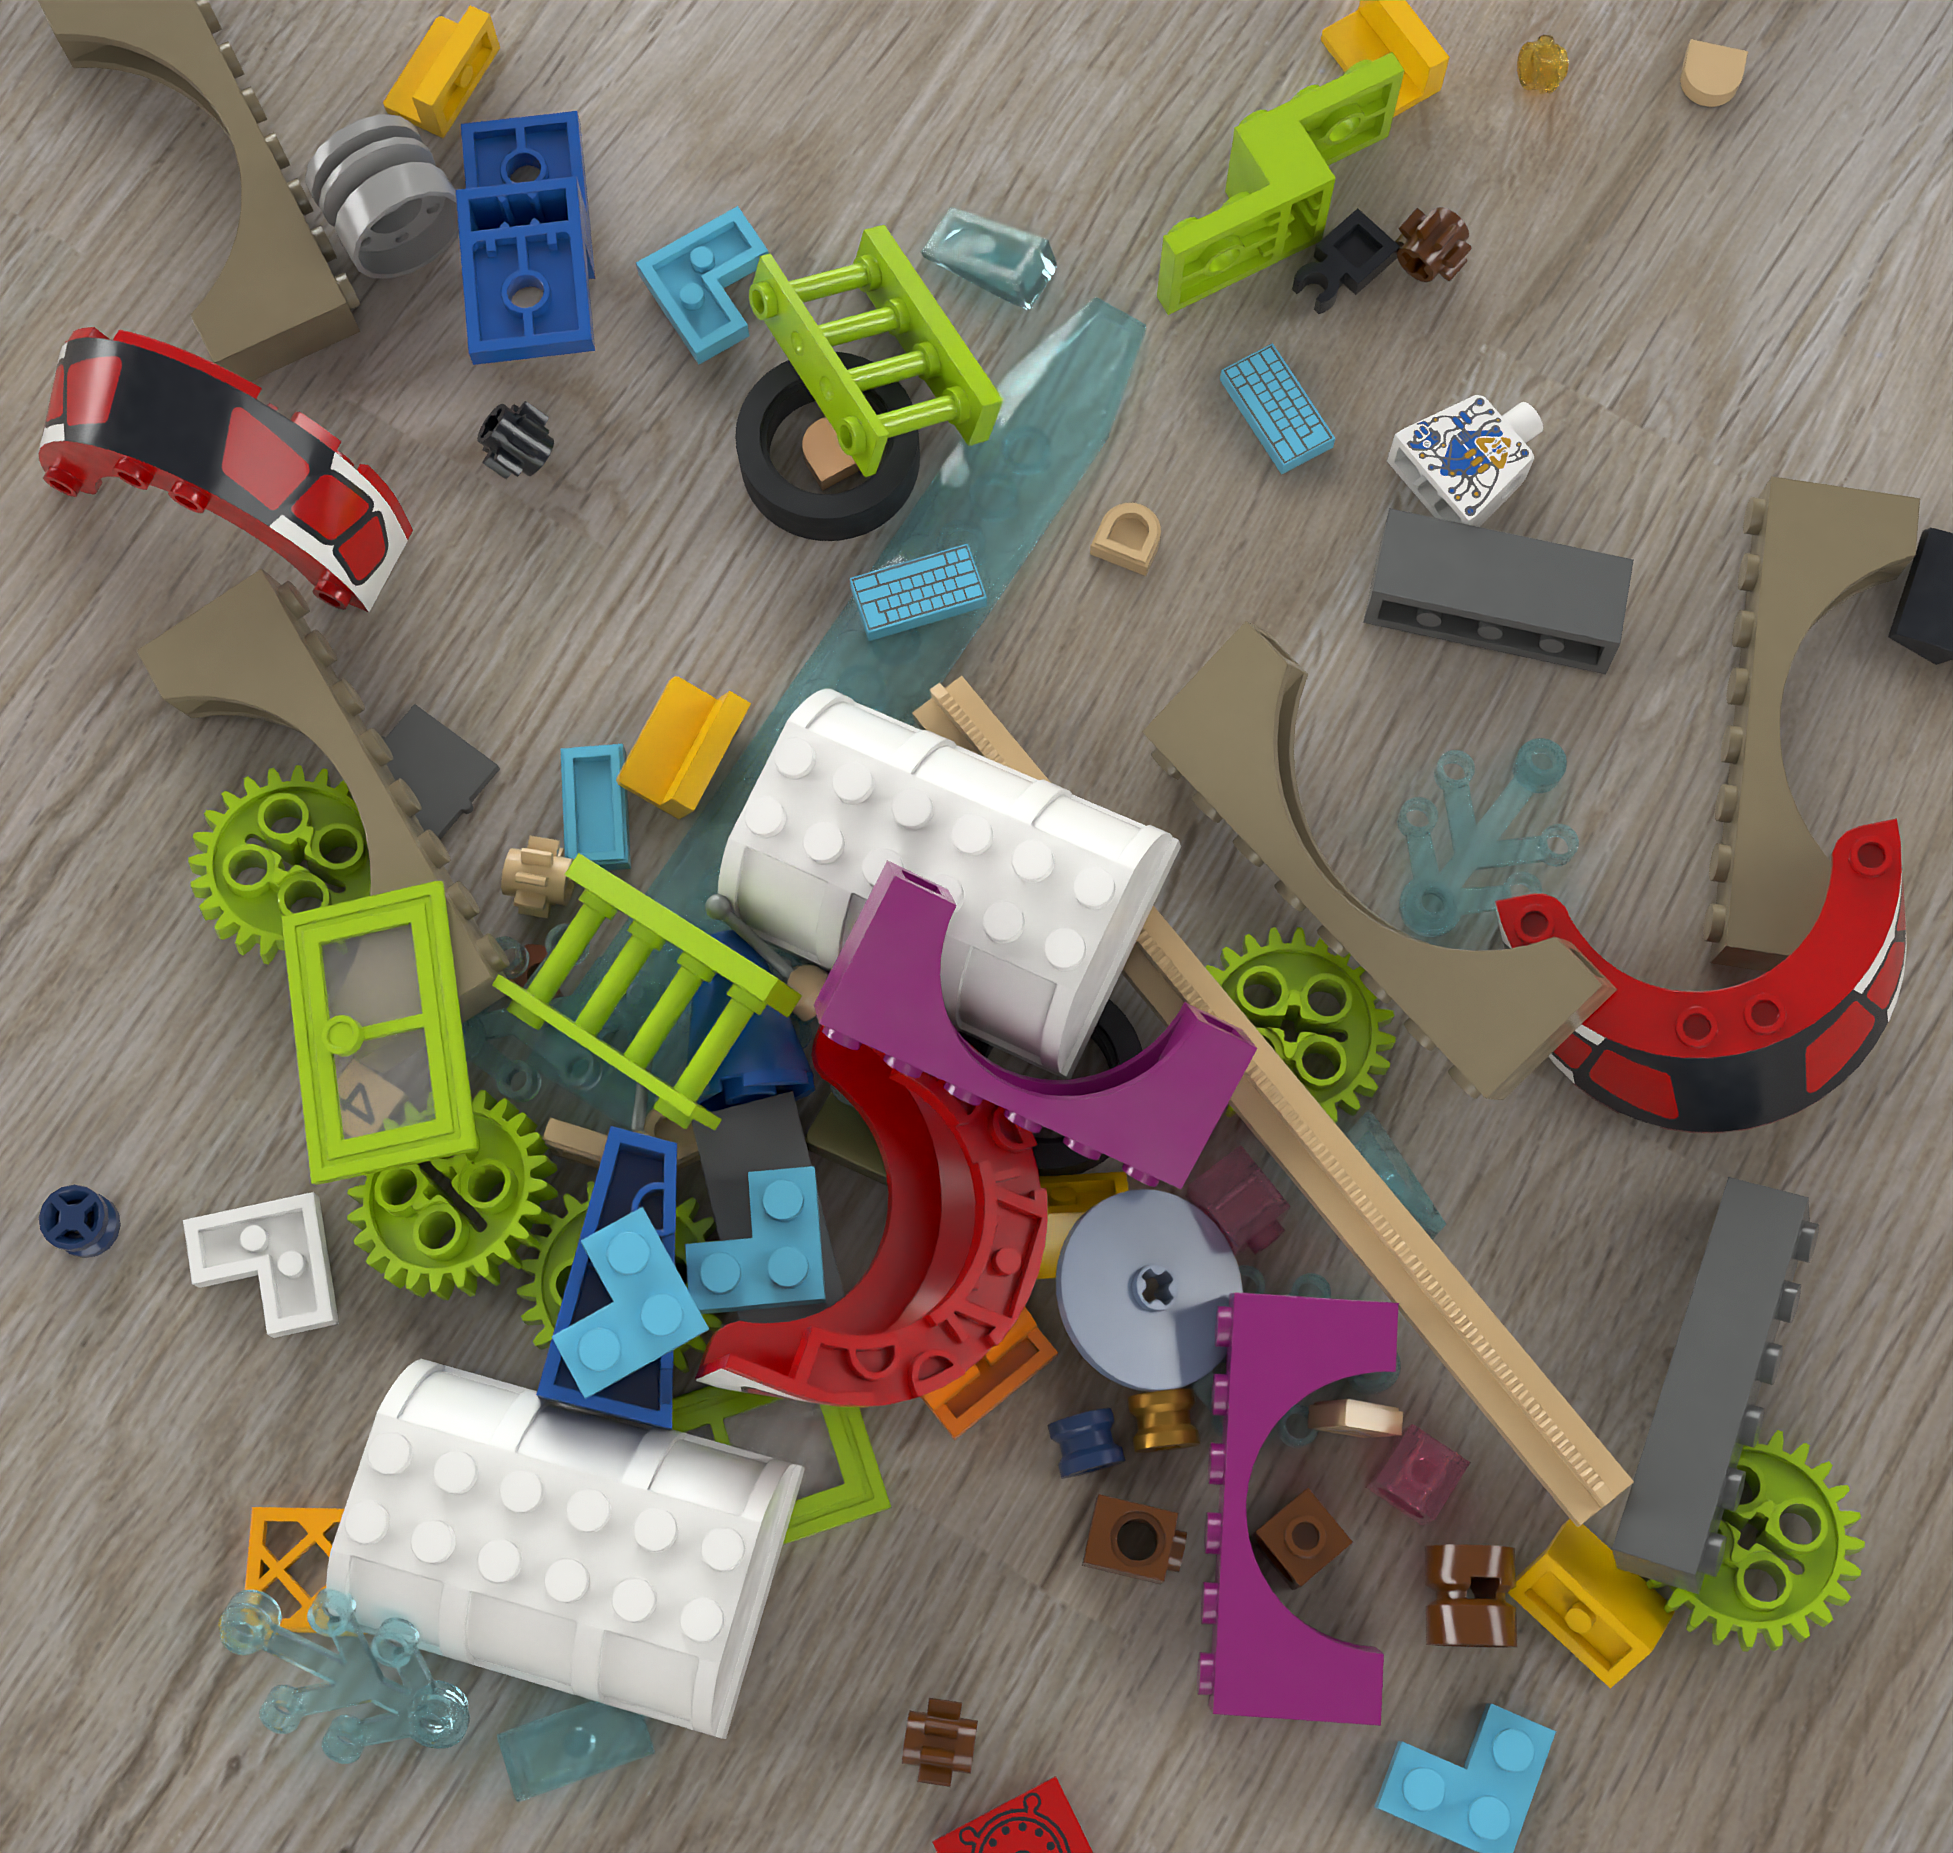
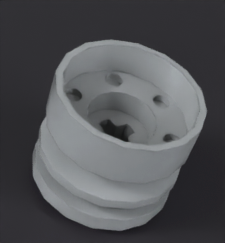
M380 114L351 123L335 132L317 149L307 165L305 183L317 206L321 208L327 222L335 227L334 230L340 243L357 270L370 278H394L412 273L434 261L452 245L459 234L456 190L443 170L436 167L431 151L423 144L415 126L401 116Z

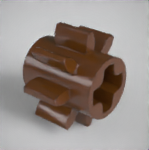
M1438 207L1426 216L1420 209L1416 208L1398 228L1401 232V235L1395 240L1401 247L1397 252L1398 261L1402 268L1416 280L1430 282L1440 273L1444 279L1451 281L1467 263L1465 256L1472 249L1471 245L1466 243V240L1469 238V230L1465 222L1453 211Z
M929 1698L927 1713L909 1710L902 1764L919 1766L917 1782L950 1787L953 1771L971 1774L978 1720L960 1718L962 1702Z

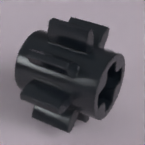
M524 401L520 407L515 404L511 408L505 404L498 405L487 416L478 433L477 441L484 446L482 450L488 453L482 463L505 479L511 474L518 477L521 472L527 476L534 475L545 464L554 446V439L548 435L550 430L544 427L549 417L527 401Z

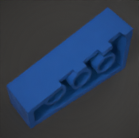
M610 1126L553 1335L613 1303L581 1244L582 1239L643 1207L675 1265L677 1143ZM552 1339L536 1395L539 1398L672 1430L673 1350L585 1399Z

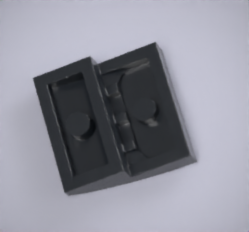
M1930 527L1922 531L1916 555L1913 558L1888 637L1935 665L1953 660V533Z

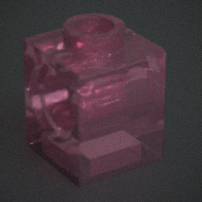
M1241 1145L1188 1186L1185 1195L1186 1199L1204 1212L1217 1225L1229 1243L1234 1256H1237L1247 1247L1257 1255L1286 1231L1279 1222L1285 1218L1291 1206Z
M1411 1424L1402 1430V1436L1396 1438L1365 1488L1423 1526L1436 1519L1471 1462L1414 1424Z

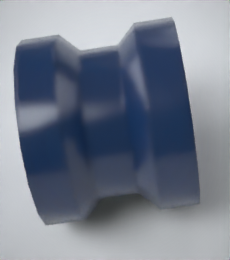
M75 1184L61 1187L51 1193L43 1203L39 1215L40 1230L45 1239L55 1247L65 1250L73 1256L82 1258L99 1256L110 1249L116 1241L121 1227L119 1212L111 1201L88 1187ZM88 1213L92 1214L91 1228L87 1225Z
M1111 1408L1080 1413L1048 1424L1050 1438L1059 1444L1062 1458L1058 1464L1061 1479L1096 1472L1126 1461L1122 1447L1115 1444L1110 1429L1115 1420Z

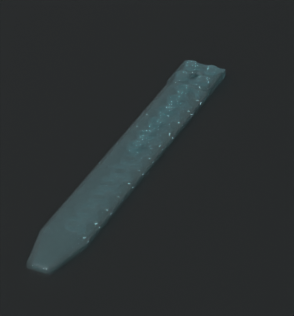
M1095 297L1006 374L997 387V391L1004 401L989 440L968 446L964 439H961L869 571H876L968 544L987 597V607L868 641L856 602L852 596L645 893L646 896L708 935L732 930L721 920L711 919L705 911V903L710 896L718 894L720 868L728 838L787 720L812 694L819 690L832 689L852 698L856 703L910 726L914 725L915 721L912 712L932 698L930 689L939 682L942 684L1108 440L1146 333V324ZM630 917L627 919L601 957L598 956L560 1011L561 1013L576 1021L632 934L627 929L633 919ZM667 941L660 952L656 949L652 951L597 1037L602 1039L608 1032L615 1034L620 1029L629 1031L627 1041L631 1044L637 1035L639 1025L646 1021L680 969L681 965L676 961L683 952L682 950ZM691 1001L653 1057L651 1073L670 1084L687 1059ZM550 1025L527 1058V1064L630 1130L637 1082ZM650 1090L646 1116L653 1109L652 1107L659 1098Z

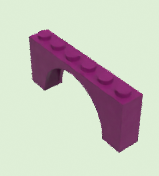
M887 860L813 1004L819 1024L824 1025L822 1032L828 1038L844 1047L859 1050L863 1043L885 1053L884 1061L892 1068L908 1076L920 1078L924 1071L946 1081L944 1088L949 1093L969 1104L979 1106L983 1099L1003 1107L1006 1109L1004 1116L1028 1131L1040 1133L1044 1126L1064 1135V1144L1087 1158L1099 1160L1103 1153L1123 1162L1122 1170L1146 1185L1157 1187L1159 1181L1162 1180L1182 1189L1258 1049L1242 1029L1184 1002L1174 1020L1151 1045L1130 1060L1105 1072L1076 1079L1048 1080L1028 1077L1006 1070L974 1050L953 1026L945 1009L940 971L944 938L950 919L957 906L947 888Z
M1234 1292L1229 1294V1306H1217L1215 1346L1227 1347L1225 1375L1214 1374L1211 1410L1212 1415L1223 1416L1222 1443H1210L1208 1484L1220 1485L1218 1513H1206L1204 1536L1205 1554H1216L1215 1582H1203L1201 1595V1624L1213 1625L1211 1653L1199 1652L1197 1671V1694L1209 1695L1208 1705L1213 1714L1381 1726L1384 1654L1374 1646L1354 1644L1324 1634L1303 1622L1282 1604L1271 1590L1255 1559L1248 1533L1246 1501L1252 1468L1260 1448L1277 1422L1295 1404L1317 1389L1343 1378L1374 1372H1396L1399 1303Z

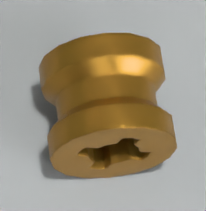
M1193 1389L1153 1391L1128 1397L1129 1412L1137 1418L1138 1432L1133 1437L1134 1452H1161L1189 1448L1201 1444L1199 1430L1191 1424L1189 1411L1195 1404Z

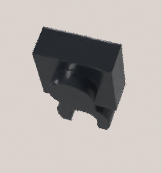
M1357 208L1316 244L1313 257L1319 262L1305 264L1297 271L1292 290L1298 294L1309 284L1320 285L1324 292L1320 293L1316 298L1314 310L1318 314H1322L1334 305L1338 289L1343 284L1357 295L1397 259V252L1400 246Z

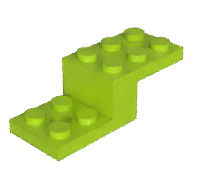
M1393 52L1374 61L1362 60L1351 66L1343 76L1322 86L1316 84L1307 86L1295 94L1290 101L1270 111L1264 109L1257 110L1245 117L1238 126L1234 127L1225 188L1229 199L1220 209L1202 218L1189 217L1180 221L1163 236L1157 298L1168 315L1296 254L1323 239L1336 179L1329 165L1389 136L1405 71Z

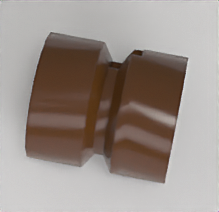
M1468 1544L1425 1546V1585L1436 1592V1600L1426 1606V1645L1489 1648L1517 1647L1516 1607L1506 1601V1593L1516 1587L1515 1548ZM1469 1587L1474 1594V1598H1467Z

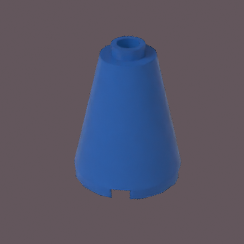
M734 930L721 931L710 935L772 974L768 962ZM718 973L715 974L710 984L703 981L692 998L686 1067L731 1000V997L726 993L733 983ZM768 1005L760 1016L754 1012L696 1102L710 1112L791 1091H793L795 1101L814 1092L816 1090L814 1074L790 1016L787 1018Z

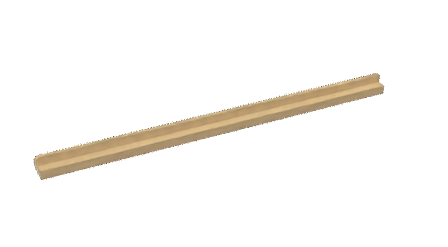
M960 676L946 688L939 682L930 689L932 698L912 712L914 721L921 730H928L954 741L957 746L1037 780L1050 782L963 676ZM1153 905L1121 972L1166 1028L1174 1020L1184 1002L1242 1029L1258 1049L1230 1098L1229 1105L1391 1302L1399 1303L1398 1310L1572 1522L1577 1527L1581 1526L1634 1483V1481Z

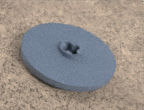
M1139 1189L1118 1193L1102 1200L1087 1210L1076 1221L1069 1231L1059 1255L1056 1271V1296L1061 1319L1071 1341L1093 1368L1108 1379L1131 1389L1151 1392L1164 1391L1187 1386L1198 1381L1211 1372L1227 1354V1347L1215 1346L1217 1306H1229L1230 1293H1243L1238 1264L1229 1243L1217 1225L1204 1212L1176 1195L1158 1190ZM1153 1277L1159 1285L1154 1292L1156 1300L1147 1302L1141 1293L1147 1287L1145 1280Z

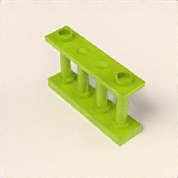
M885 225L864 229L857 255L852 265L788 281L771 253L759 257L754 281L749 289L751 308L755 316L765 322L837 433L840 447L845 454L852 456L864 477L876 474L887 439L890 437L948 421L956 427L968 446L989 440L1004 400ZM859 288L868 295L876 310L817 325L803 303ZM889 332V334L896 337L906 353L847 370L832 347ZM918 376L926 382L936 398L876 415L862 392Z
M578 853L564 875L585 888L578 899L584 904L527 990L498 974L492 986L513 999L506 1010L539 1031L545 1021L659 1096L652 1108L685 1129L688 1128L694 1119L715 1131L722 1119L696 1101L754 1012L760 1016L768 1005L788 1018L802 995L766 970ZM619 910L633 919L627 929L632 935L576 1021H573L550 1006L549 1003L604 919L607 918L612 921ZM668 941L683 951L676 961L681 967L623 1054L597 1036L652 951L656 949L660 952ZM718 973L733 983L726 993L731 997V1000L673 1087L646 1068L702 982L706 981L710 984L715 974Z

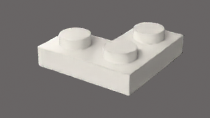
M314 1192L183 1220L192 1284L202 1288L258 1275L267 1335L276 1338L339 1324L320 1198Z

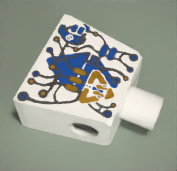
M1474 395L1396 433L1387 462L1435 518L1480 527L1526 479L1534 460L1532 450L1526 443L1543 431V424L1536 410L1526 402L1519 403L1501 416L1484 396Z

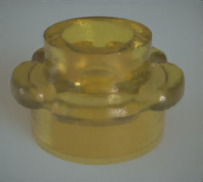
M1548 34L1541 35L1537 41L1526 42L1521 47L1517 59V74L1522 87L1526 90H1539L1540 94L1553 93L1567 75L1569 66L1567 52L1562 46L1555 43L1553 36Z

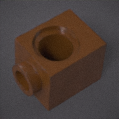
M1309 1488L1297 1495L1249 1536L1292 1590L1303 1586L1353 1543Z
M1098 1494L1082 1566L1161 1585L1165 1581L1167 1570L1178 1573L1180 1571L1187 1532L1176 1530L1179 1513ZM1137 1522L1144 1524L1152 1531L1155 1538V1549L1149 1558L1135 1561L1122 1554L1117 1544V1535L1124 1525Z

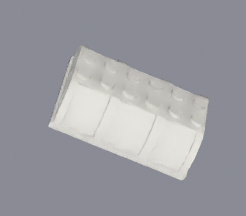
M823 689L808 697L787 720L728 838L720 868L718 894L725 896L730 901L731 911L768 945L830 972L887 860L947 888L957 906L950 919L943 942L940 978L945 1009L953 1026L960 1032L1067 1080L1071 1079L1181 845L1179 840L1172 837L1168 832L1151 825L1145 826L1077 797L1069 790L1046 780H1037L957 746L954 741L933 732L917 729L856 703L852 698L832 689Z
M420 1359L410 1364L394 1382L377 1411L331 1548L327 1570L326 1600L328 1612L333 1623L726 1739L805 1468L797 1464L673 1429L667 1430L539 1398L536 1395L537 1391L432 1361Z

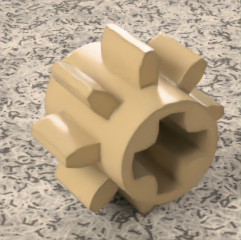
M530 835L527 848H522V850L511 848L509 850L503 867L501 889L503 895L515 897L513 905L518 907L519 914L549 918L551 905L567 906L569 904L575 882L564 874L574 859L563 857L564 848H560V840Z

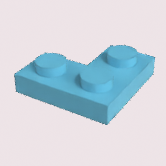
M738 206L636 262L639 276L698 365L750 336L748 324L724 288L756 271L759 257L769 254V252Z
M815 1166L748 1172L752 1238L685 1244L688 1291L701 1314L826 1303Z
M643 1207L581 1240L582 1246L613 1303L551 1336L585 1399L709 1330Z
M1486 1703L1463 1768L1403 1741H1398L1374 1807L1477 1853H1513L1556 1731L1494 1704Z

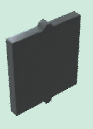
M416 704L411 707L387 737L381 736L393 756V760L387 763V766L394 779H403L411 788L422 807V810L415 814L424 832L430 829L440 840L463 813L469 814L473 811L472 802L500 770L496 763Z

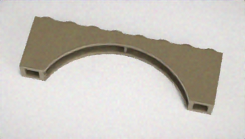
M38 0L54 35L73 68L119 70L164 84L201 107L220 126L234 146L241 181V212L237 234L229 258L219 278L203 301L190 314L213 363L251 382L359 333L360 329L351 312L352 309L361 306L357 295L345 272L333 276L327 263L337 259V256L322 226L309 228L304 216L314 212L298 178L286 182L281 169L290 166V163L276 134L273 132L263 136L258 124L266 121L267 117L252 87L250 86L240 91L235 79L245 74L229 41L217 45L212 34L222 30L208 0Z
M1771 476L1759 497H1751L1749 499L1744 516L1743 532L1744 534L1752 535L1750 554H1744L1738 574V589L1746 591L1745 610H1739L1737 613L1732 634L1733 647L1741 648L1739 668L1734 667L1731 671L1726 695L1727 704L1735 705L1733 726H1727L1721 746V761L1730 763L1728 784L1721 785L1715 806V820L1724 822L1722 844L1716 843L1709 866L1710 881L1718 882L1716 904L1711 903L1708 906L1703 926L1704 941L1712 942L1710 963L1768 972L1784 961L1800 946L1820 915L1829 887L1831 861L1810 834L1797 809L1788 785L1780 740V717L1784 687L1791 663L1801 641L1814 624L1850 597L1871 587L1896 580L1916 555L1920 498Z
M260 569L138 649L137 652L163 700L190 718L245 716L264 719L284 725L306 735L323 751L347 784L362 820L370 857V896L428 882L443 881L461 1022L464 1023L506 996V994L492 986L498 974L507 978L503 970L510 966L509 960L495 938L489 933L483 936L473 918L480 913L476 901L460 881L453 883L444 865L451 861L446 848L432 830L428 829L424 832L415 814L422 810L417 797L403 779L395 780L387 766V763L393 760L390 749L373 728L367 730L358 715L365 710L361 698L346 679L342 678L339 680L331 667V664L337 661L335 652L318 630L315 629L311 632L303 616L310 612L306 601L290 581L281 585L263 569ZM411 924L363 936L355 963L343 988L330 1007L334 1017L346 1015L357 1020L364 1027L422 1014ZM424 1028L363 1041L360 1049L354 1054L358 1062L385 1074L427 1047Z
M1245 621L1142 731L1157 747L1151 753V756L1173 778L1179 780L1183 775L1197 790L1191 797L1192 800L1209 818L1217 823L1224 819L1238 834L1233 840V844L1250 862L1258 867L1265 863L1278 876L1280 880L1274 887L1292 907L1300 912L1306 907L1322 923L1317 929L1318 935L1334 952L1343 958L1349 953L1365 969L1360 975L1363 984L1382 1002L1388 1004L1393 999L1409 1016L1403 1023L1407 1031L1429 1051H1432L1437 1046L1454 1064L1448 1070L1449 1075L1468 1095L1474 1099H1477L1482 1094L1486 1099L1504 1100L1594 1013L1617 988L1569 941L1553 937L1531 945L1504 950L1471 951L1444 948L1416 939L1391 926L1360 902L1337 877L1322 855L1308 827L1300 802L1295 776L1294 741L1300 699L1308 673L1268 632Z

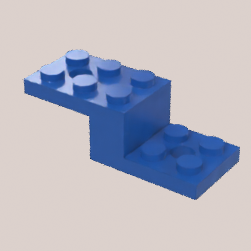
M569 111L461 124L466 189L456 190L468 352L473 365L595 351L589 279H595L581 123L578 112ZM523 166H534L541 170L539 176L534 181L515 183L510 180L513 172ZM536 287L543 291L541 300L532 307L521 308L511 302L515 293L522 288Z

